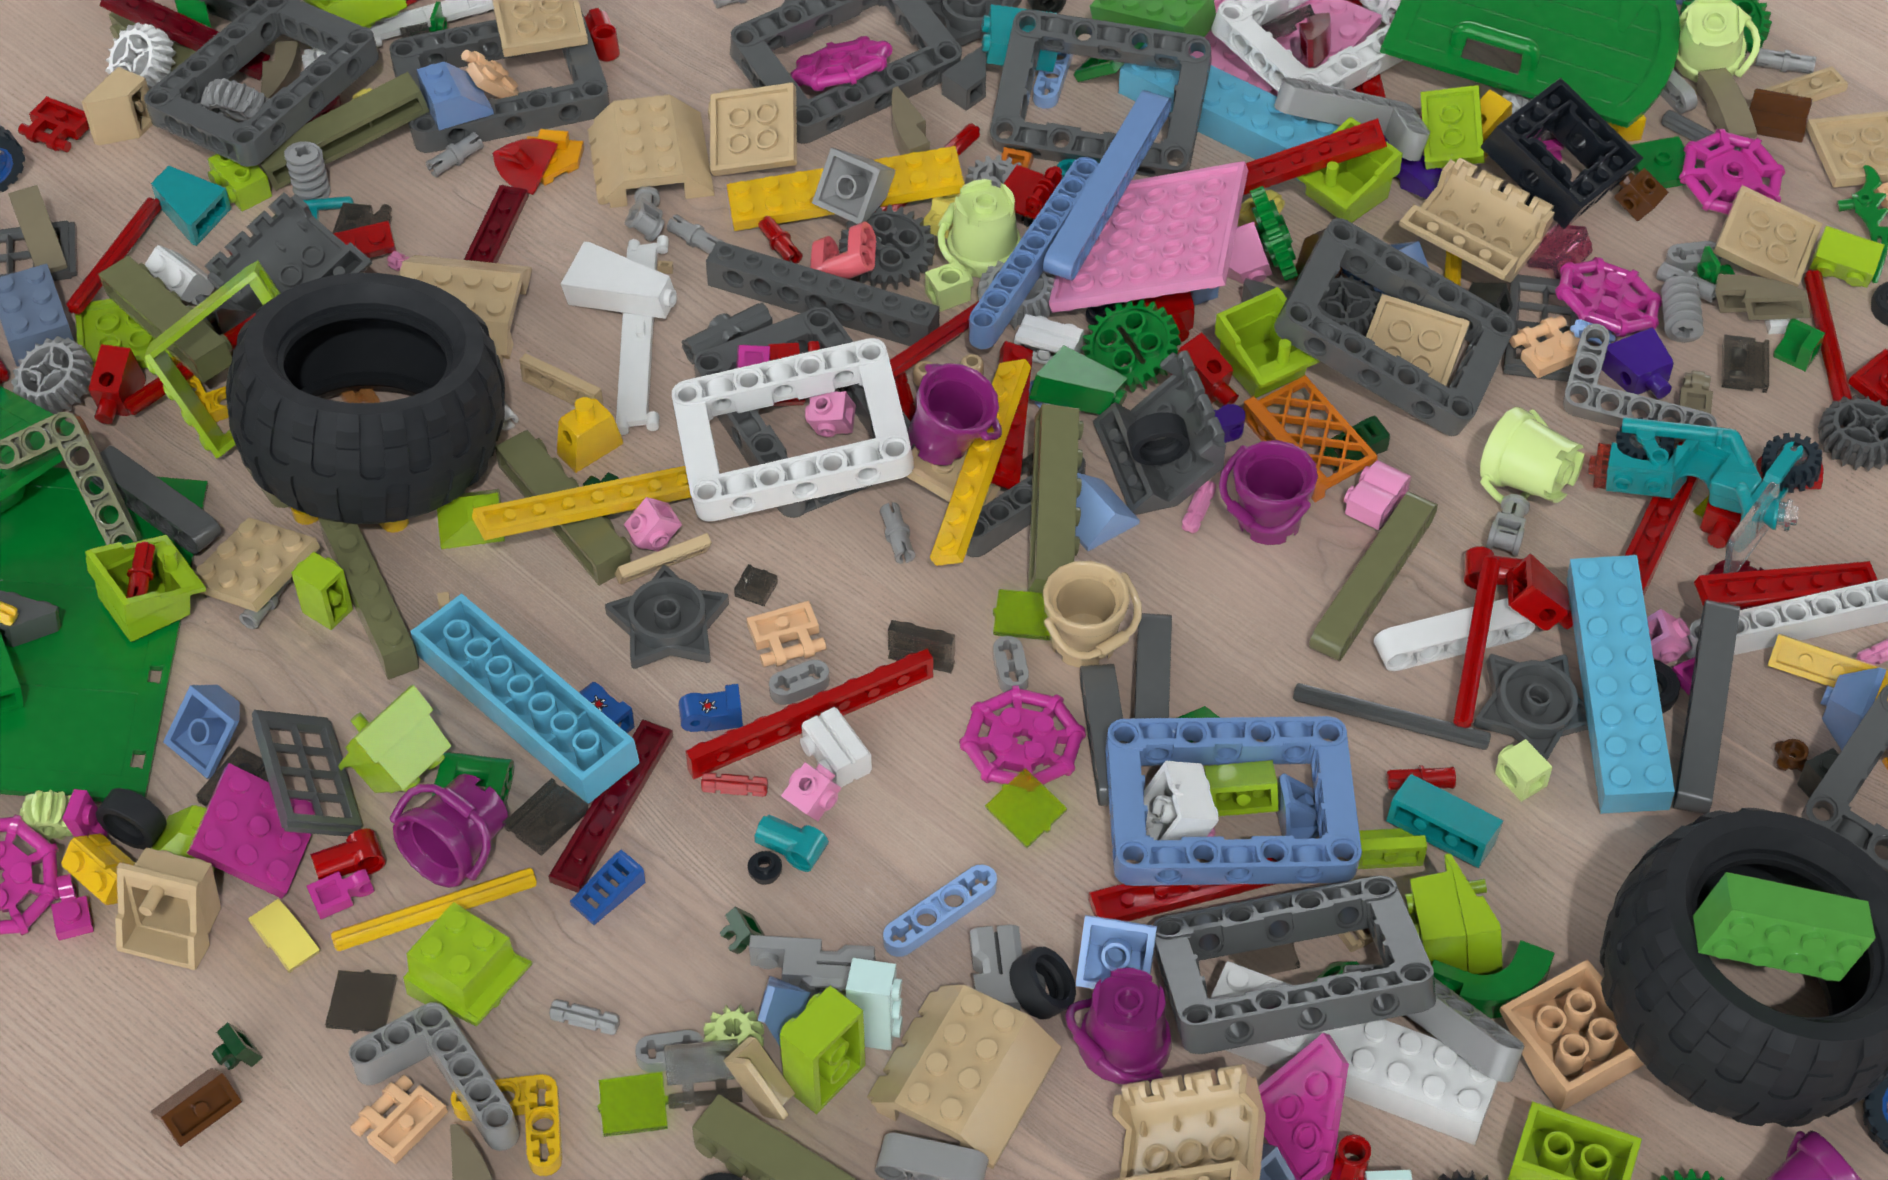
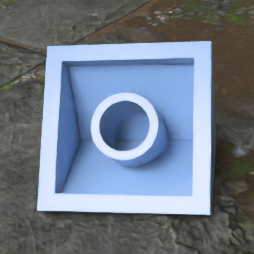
M1077 473V478L1082 480L1080 496L1076 499V507H1080L1081 516L1079 525L1075 528V536L1080 538V544L1087 551L1139 524L1140 520L1102 479Z
M1085 915L1075 986L1094 989L1100 979L1102 982L1104 979L1111 977V971L1118 968H1135L1151 974L1157 926Z

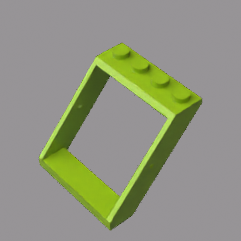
M258 260L245 267L150 342L144 356L148 370L153 375L157 374L163 383V389L167 397L172 401H176L181 408L184 421L189 426L193 425L199 434V440L204 449L211 451L216 459L236 445L231 431L228 430L223 434L165 349L247 284L250 285L263 305L281 294Z

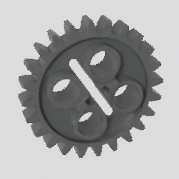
M888 205L886 211H882L880 206L877 208L876 212L867 220L876 236L875 267L872 271L859 275L860 283H865L869 280L870 286L873 287L880 283L883 290H886L888 284H892L894 289L898 290L899 282H903L904 285L909 287L910 278L916 281L920 280V272L925 274L928 271V265L933 264V255H935L934 235L930 234V225L924 226L923 217L914 220L915 212L911 211L905 215L902 206L897 212L893 211L892 205ZM847 221V230L841 231V239H839L840 254L848 251L849 228L856 225L852 221Z

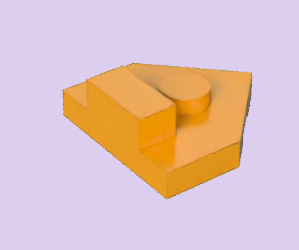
M540 129L538 137L527 136L526 139L536 138L558 144L540 181L544 186L553 182L554 177L564 172L571 173L579 168L584 151V142L569 140L568 131Z

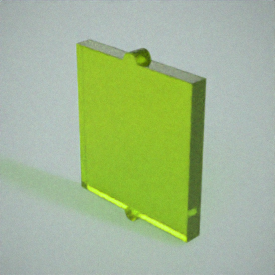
M999 589L997 607L993 609V616H995L993 635L1050 640L1051 635L1044 624V620L1048 616L1045 613L1043 593Z
M1026 768L1009 784H1003L1002 790L985 805V808L1026 848L1033 844L1044 832L1049 833L1051 831L1050 826L1067 811V807Z
M663 1072L599 1080L600 1104L597 1105V1109L602 1115L604 1137L668 1129L666 1105L669 1104V1098L664 1092Z

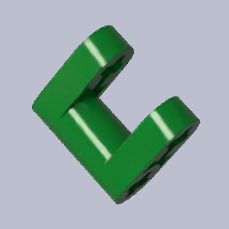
M445 752L443 754L445 758L440 763L434 784L444 788L458 775H473L480 779L475 784L476 786H484L485 790L490 786L496 791L506 807L514 776V761L512 759Z

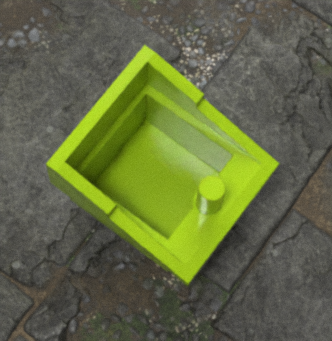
M1350 117L1333 133L1361 123ZM1386 142L1387 147L1341 163L1328 162L1326 168L1296 178L1306 185V195L1335 217L1352 223L1388 198L1392 180L1400 173L1403 153Z
M1279 287L1216 315L1215 335L1220 340V353L1232 366L1234 371L1232 375L1255 398L1305 375L1306 368L1320 362L1291 345L1288 339H1281L1275 332L1274 323L1287 300Z
M167 535L124 545L118 542L85 551L87 570L95 581L98 597L130 642L190 615V596L206 591L204 584ZM143 541L149 542L156 548L151 571L154 574V578L152 581H149L147 594L126 598L129 583L127 571L132 568L136 544Z
M410 685L370 723L361 712L351 718V723L359 733L345 747L348 753L338 767L341 771L344 768L352 767L375 793L406 792L421 781L419 776L426 769H433L444 760L443 753L451 745L429 715L433 711L432 707L414 685Z
M1451 853L1444 854L1445 872L1410 879L1411 893L1405 894L1407 910L1429 961L1432 965L1435 959L1477 975L1498 973L1503 970L1501 926L1484 896L1476 895L1487 893L1485 879L1468 881Z
M453 902L406 953L409 971L405 974L403 980L407 995L424 1004L432 1002L442 1004L450 1014L477 1027L493 1008L500 1005L501 999L530 968L532 961L519 956L513 951L509 937Z

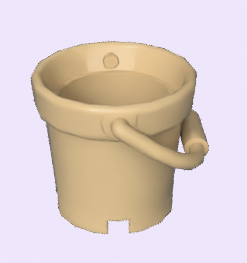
M1074 561L1063 565L1048 577L1043 589L1045 613L1048 616L1044 620V624L1051 635L1054 653L1057 650L1062 655V661L1067 665L1080 668V666L1099 665L1100 659L1105 658L1107 655L1109 659L1113 655L1114 650L1129 641V637L1137 630L1142 618V604L1126 572L1118 573L1106 564L1095 561ZM1131 597L1134 606L1133 619L1125 631L1121 630L1118 632Z

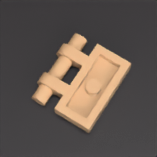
M464 50L462 52L461 59L468 64L466 71L478 88L500 99L518 95V84L508 76V71L495 60H486L485 56L477 51Z
M1563 316L1556 318L1548 317L1541 320L1540 325L1533 328L1528 326L1518 330L1516 335L1511 336L1509 340L1513 348L1521 345L1525 348L1522 350L1520 359L1537 378H1541L1574 362L1580 338L1575 337L1574 333L1570 330L1564 333L1559 330L1566 326V320ZM1545 335L1547 340L1539 343L1537 338Z
M809 601L746 618L747 627L756 650L770 647L771 652L760 655L763 667L773 664L776 667L787 664L788 660L802 656L804 659L814 657L816 652L826 650V643L823 637L814 640L810 638L811 635L819 633V624ZM796 639L799 641V644L783 648L781 645Z
M402 1075L395 1083L390 1082L382 1090L383 1095L371 1107L365 1106L358 1113L359 1118L350 1126L351 1130L359 1137L369 1128L374 1129L367 1136L369 1144L395 1165L448 1113L446 1105L420 1085L408 1095L406 1092L413 1086V1083L405 1075ZM393 1105L398 1106L386 1118L382 1116Z

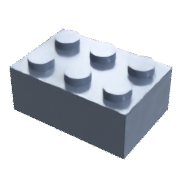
M47 264L0 277V320L17 367L20 366L18 360L24 359L27 356L26 350L32 351L35 349V342L43 345L46 338L54 340L57 336L74 340Z

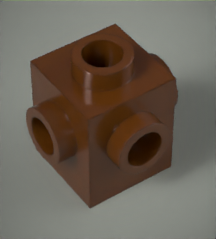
M1643 168L1636 175L1632 172L1627 174L1618 183L1621 189L1613 197L1638 222L1651 212L1669 192Z

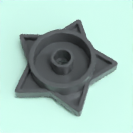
M925 0V2L957 43L962 46L977 39H983V35L986 32H981L982 19L984 15L989 14L991 4L1017 8L1022 0Z
M663 565L653 579L640 586L632 596L605 604V611L610 619L630 635V661L633 669L668 656L709 663L711 657L707 630L729 605V596L726 593L699 590L692 583L680 579L668 566Z
M1495 654L1489 655L1486 666L1492 696L1477 715L1473 723L1475 727L1513 736L1519 743L1526 739L1546 760H1548L1560 737L1588 730L1585 704L1578 697L1575 685L1570 679L1567 655H1559L1545 661L1530 660L1524 662H1517Z

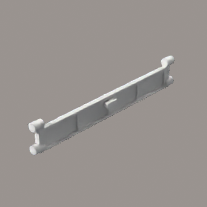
M492 0L441 1L443 17L447 18V22L470 15H479L494 9ZM435 3L401 12L391 18H382L375 21V24L369 27V29L373 31L376 46H383L382 40L431 27L430 17Z
M660 235L657 238V243L640 245L638 240L631 239L628 242L626 258L657 270V253L665 254L668 252L669 238L665 235ZM623 313L616 424L621 435H626L629 432V427L646 425L650 431H656L659 428V413L655 411L649 412L654 317Z

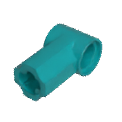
M770 814L763 816L754 835L755 843L784 855L793 867L803 872L812 870L829 843L826 835L813 826L805 825L801 829Z

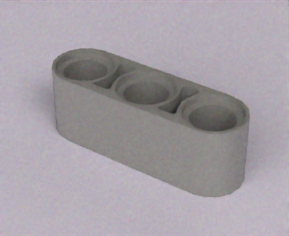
M888 1133L884 1137L875 1172L884 1180H984L989 1159L984 1153L971 1148L901 1133Z

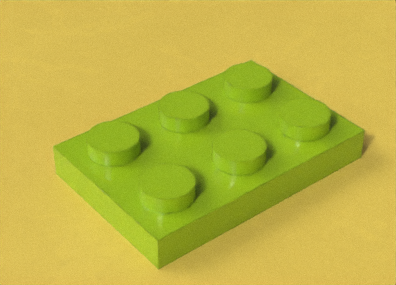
M1479 85L1420 92L1422 121L1430 131L1424 148L1426 169L1443 168L1450 159L1457 162L1459 158L1472 164L1485 163L1484 150L1481 148L1483 144Z

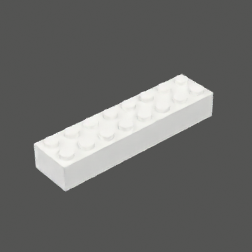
M1227 961L1211 999L1221 1000L1245 995V992L1286 985L1288 983ZM1378 1020L1225 1050L1279 1070L1322 1033L1329 1034L1349 1063L1344 1096L1472 1145L1476 1144L1498 1081L1483 1074L1440 1040L1387 1020Z

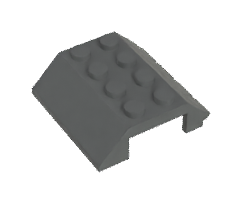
M283 192L268 206L275 214L273 217L266 211H263L247 226V229L253 234L251 238L244 231H241L224 247L231 256L227 258L220 251L205 267L210 272L207 277L208 280L218 290L245 267L258 260L279 292L282 293L299 284L318 278L339 274L363 273L372 264V261L351 242L348 245L344 244L312 216L309 206L296 194L290 198ZM249 284L229 298L249 311L250 316L263 306Z
M1181 351L1178 355L1172 352L1160 363L1161 369L1172 375L1133 409L1129 410L1114 402L1093 420L1128 508L1135 515L1178 506L1223 469L1226 450L1224 442L1225 433L1218 418L1215 417V411L1208 395L1205 394V388L1197 371H1194L1195 366L1188 351ZM1157 412H1170L1181 416L1185 420L1190 440L1189 449L1181 458L1171 463L1151 466L1140 464L1132 458L1127 432L1136 420ZM1161 437V438L1153 439V440H1151V441H1156V440L1164 439V438H1166V437Z

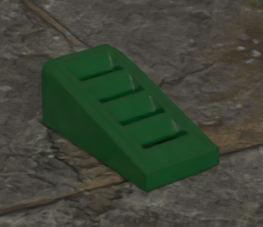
M1376 415L1352 426L1376 455L1388 450L1390 434ZM1341 432L1331 439L1345 441L1346 434ZM1325 447L1324 456L1341 458L1335 452V449L1339 448ZM1347 450L1346 459L1358 461L1365 457L1360 451ZM1330 465L1333 471L1339 469V466Z

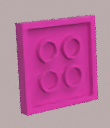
M228 763L224 768L186 854L211 863L212 866L282 899L287 894L311 834L286 832L281 827L269 782ZM290 799L294 813L315 815L310 802Z

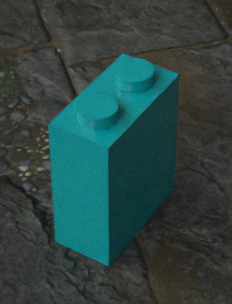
M991 4L989 14L983 16L981 32H986L983 35L982 51L986 52L987 64L1004 66L1013 20L1020 11L1030 9ZM1027 25L1024 28H1022V30L1025 32H1030L1035 27L1032 25ZM1040 49L1036 70L1053 72L1058 52Z

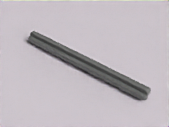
M1301 683L1296 685L1293 699L1298 702L1482 750L1488 748L1491 734L1483 730L1471 727H1457L1452 722Z

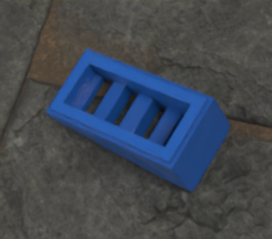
M621 849L570 900V905L590 923L595 925L646 883L644 869ZM612 879L619 884L617 887L610 883ZM603 889L609 896L605 898L598 891ZM590 897L599 904L596 909L587 902Z

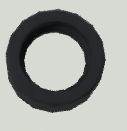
M1157 412L1146 415L1136 420L1127 432L1132 458L1144 465L1151 466L1171 463L1181 458L1190 446L1185 420L1178 414L1170 412ZM1161 437H1166V438H1164V439H1160V440H1156V441H1151V440H1153V439H1157V438H1161Z
M112 789L95 813L99 824L112 837L123 844L142 850L151 848L167 825L165 816L157 806L142 795L129 789Z
M1036 947L1018 957L1012 963L1009 972L1012 990L1022 1008L1031 1016L1040 1020L1050 1019L1065 1011L1069 1005L1074 1003L1076 986L1073 975L1064 959L1054 950L1047 947ZM1036 971L1044 976L1049 994L1040 984Z

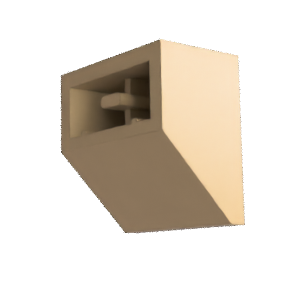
M117 67L82 100L94 144L100 146L140 138L153 125L144 101V96L149 91L146 78Z

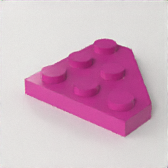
M1326 1033L1319 1035L1258 1086L1266 1115L1264 1137L1269 1145L1278 1147L1296 1180H1320L1333 1169L1349 1063L1332 1037Z

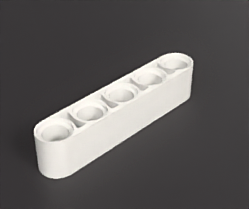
M1508 598L1497 600L1493 603L1486 648L1521 640L1529 636L1535 629L1534 623L1508 606ZM1474 607L1390 627L1379 632L1373 641L1388 671H1399L1465 654Z

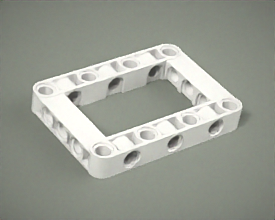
M1226 0L1219 5L1211 28L1215 37L1227 45L1277 92H1279L1282 80L1285 77L1351 90L1403 61V59L1380 53L1382 43L1401 0H1359L1369 10L1381 14V21L1387 26L1367 36L1362 43L1354 47L1349 46L1329 57L1327 62L1316 68H1306L1292 55L1293 52L1289 49L1286 50L1272 37L1273 34L1266 32L1261 27L1308 0Z
M864 339L679 382L672 390V400L690 494L697 516L707 522L901 479L908 476L914 468L911 445L887 348L884 342L879 339ZM854 384L863 385L876 438L719 473L720 467L709 423L714 416L736 411L738 414L773 406L775 402L797 397L799 400L835 392L837 388Z

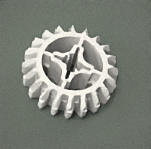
M137 22L135 25H128L125 31L120 30V37L118 39H113V48L108 49L111 54L106 59L109 66L105 71L110 75L117 67L142 76L146 78L149 90L171 73V66L176 64L172 59L176 53L172 49L173 42L168 38V34L158 28L155 29L152 24L142 25Z

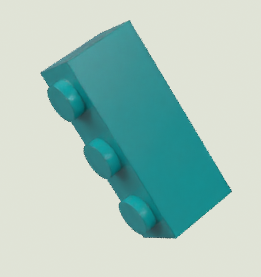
M1412 774L1409 775L1393 797L1386 819L1387 822L1414 836L1425 835L1426 842L1451 853L1453 856L1477 868L1481 866L1496 844L1504 821Z

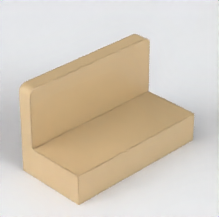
M755 1037L746 1038L723 1062L763 1117L784 1120L789 1114L783 1105L795 1092Z

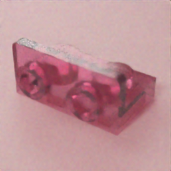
M1556 224L1544 236L1539 248L1528 260V267L1542 268L1544 270L1553 269L1555 278L1561 279L1560 269L1565 263L1572 262L1576 264L1584 262L1592 253V242L1589 239L1587 228L1584 226L1568 225L1563 229L1559 224Z

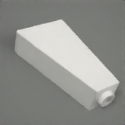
M585 241L561 282L568 305L665 319L677 300V292L673 288L670 276Z

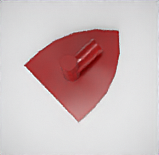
M536 138L522 139L506 144L492 153L495 167L501 177L511 187L528 189V194L534 195L558 144Z

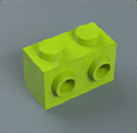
M219 154L207 158L210 171H208L210 181L226 188L230 204L234 203L241 212L272 197L268 177L258 165L252 167L241 166L239 163Z
M1826 226L1819 239L1809 269L1818 270L1825 277L1833 276L1845 280L1851 286L1867 288L1875 274L1884 244Z
M312 552L305 560L299 562L291 572L302 613L321 625L332 630L353 610L344 571L333 559L329 557L324 558L316 552Z
M1273 760L1204 766L1214 806L1218 810V817L1279 811L1278 783Z

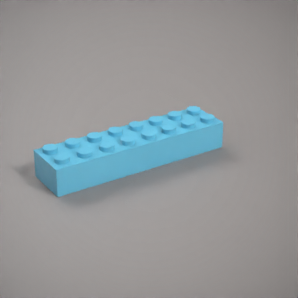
M1145 43L1140 49L1146 48L1147 44ZM1125 63L1120 68L1119 94L1136 101L1140 93L1146 90L1171 98L1170 112H1172L1175 85H1178L1180 71ZM1212 65L1210 67L1198 132L1255 160L1330 135L1339 126L1280 112L1274 107L1277 96Z
M1637 555L1570 559L1566 580L1600 814L1670 810L1675 790Z
M462 593L410 631L417 655L587 804L640 763L635 741L630 735Z

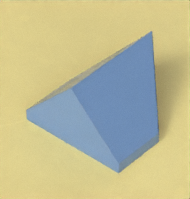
M1285 773L1282 774L1278 780L1279 811H1277L1282 836H1294V839L1318 837L1314 789Z
M769 976L759 1009L758 1021L766 1024L781 1048L780 1031L789 1019H796L805 1010L810 992Z

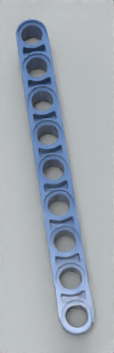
M1146 90L1140 93L1048 249L1043 263L1044 272L1071 281L1075 279L1166 122L1171 109V98Z
M1081 157L1073 162L971 312L969 317V342L975 348L988 349L997 342L1043 273L1046 253L1097 168L1098 162L1089 157Z

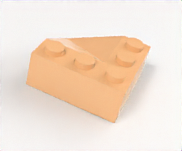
M1588 959L1501 1006L1499 1010L1511 1034L1524 1044L1522 1055L1537 1084L1560 1111H1564L1645 1065L1636 1053L1628 1047L1617 1030L1614 1014L1606 1005L1601 987L1603 977Z

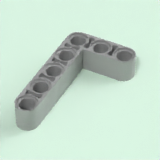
M1290 77L1283 78L1274 104L1278 111L1285 114L1336 125L1343 124L1350 117L1361 124L1378 118L1383 135H1385L1388 142L1403 153L1402 158L1410 161H1419L1421 159L1430 135V131L1416 110L1405 102Z
M1591 324L1584 328L1564 395L1563 406L1568 414L1620 428L1623 423V417L1635 418L1631 412L1641 409L1647 413V417L1644 418L1646 420L1649 417L1654 418L1656 421H1662L1666 417H1672L1678 423L1717 427V421L1710 413L1598 385L1610 335L1608 330L1600 324ZM1594 337L1600 339L1602 344L1600 346H1591L1586 340ZM1584 365L1590 366L1594 372L1585 375L1578 368ZM1581 394L1586 398V401L1575 403L1571 400L1570 396ZM1608 401L1614 403L1617 408L1613 411H1606L1601 407V404ZM1674 438V441L1677 442V443H1679V442L1684 443L1685 440H1686V439Z
M1384 964L1347 965L1344 967L1342 974L1359 970L1367 972L1385 967ZM1434 978L1435 1005L1427 1011L1407 1016L1489 1078L1500 1082H1512L1524 1049V1044Z
M436 1002L424 1004L358 1039L350 1047L349 1056L357 1079L365 1085L378 1084L431 1056L451 1089L455 1091L459 1101L462 1102L486 1143L497 1151L510 1149L517 1143L519 1130L511 1106L442 1004Z

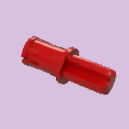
M765 216L763 220L759 221L758 227L770 241V248L777 251L783 260L798 264L803 254L792 243L791 235L787 231H783L770 216Z
M143 541L136 544L132 568L127 571L129 583L126 598L147 594L149 581H152L154 578V574L151 571L156 548L149 542Z
M1419 765L1418 769L1389 770L1386 775V783L1390 790H1399L1410 774L1438 788L1454 789L1456 787L1454 767L1424 768L1423 765Z

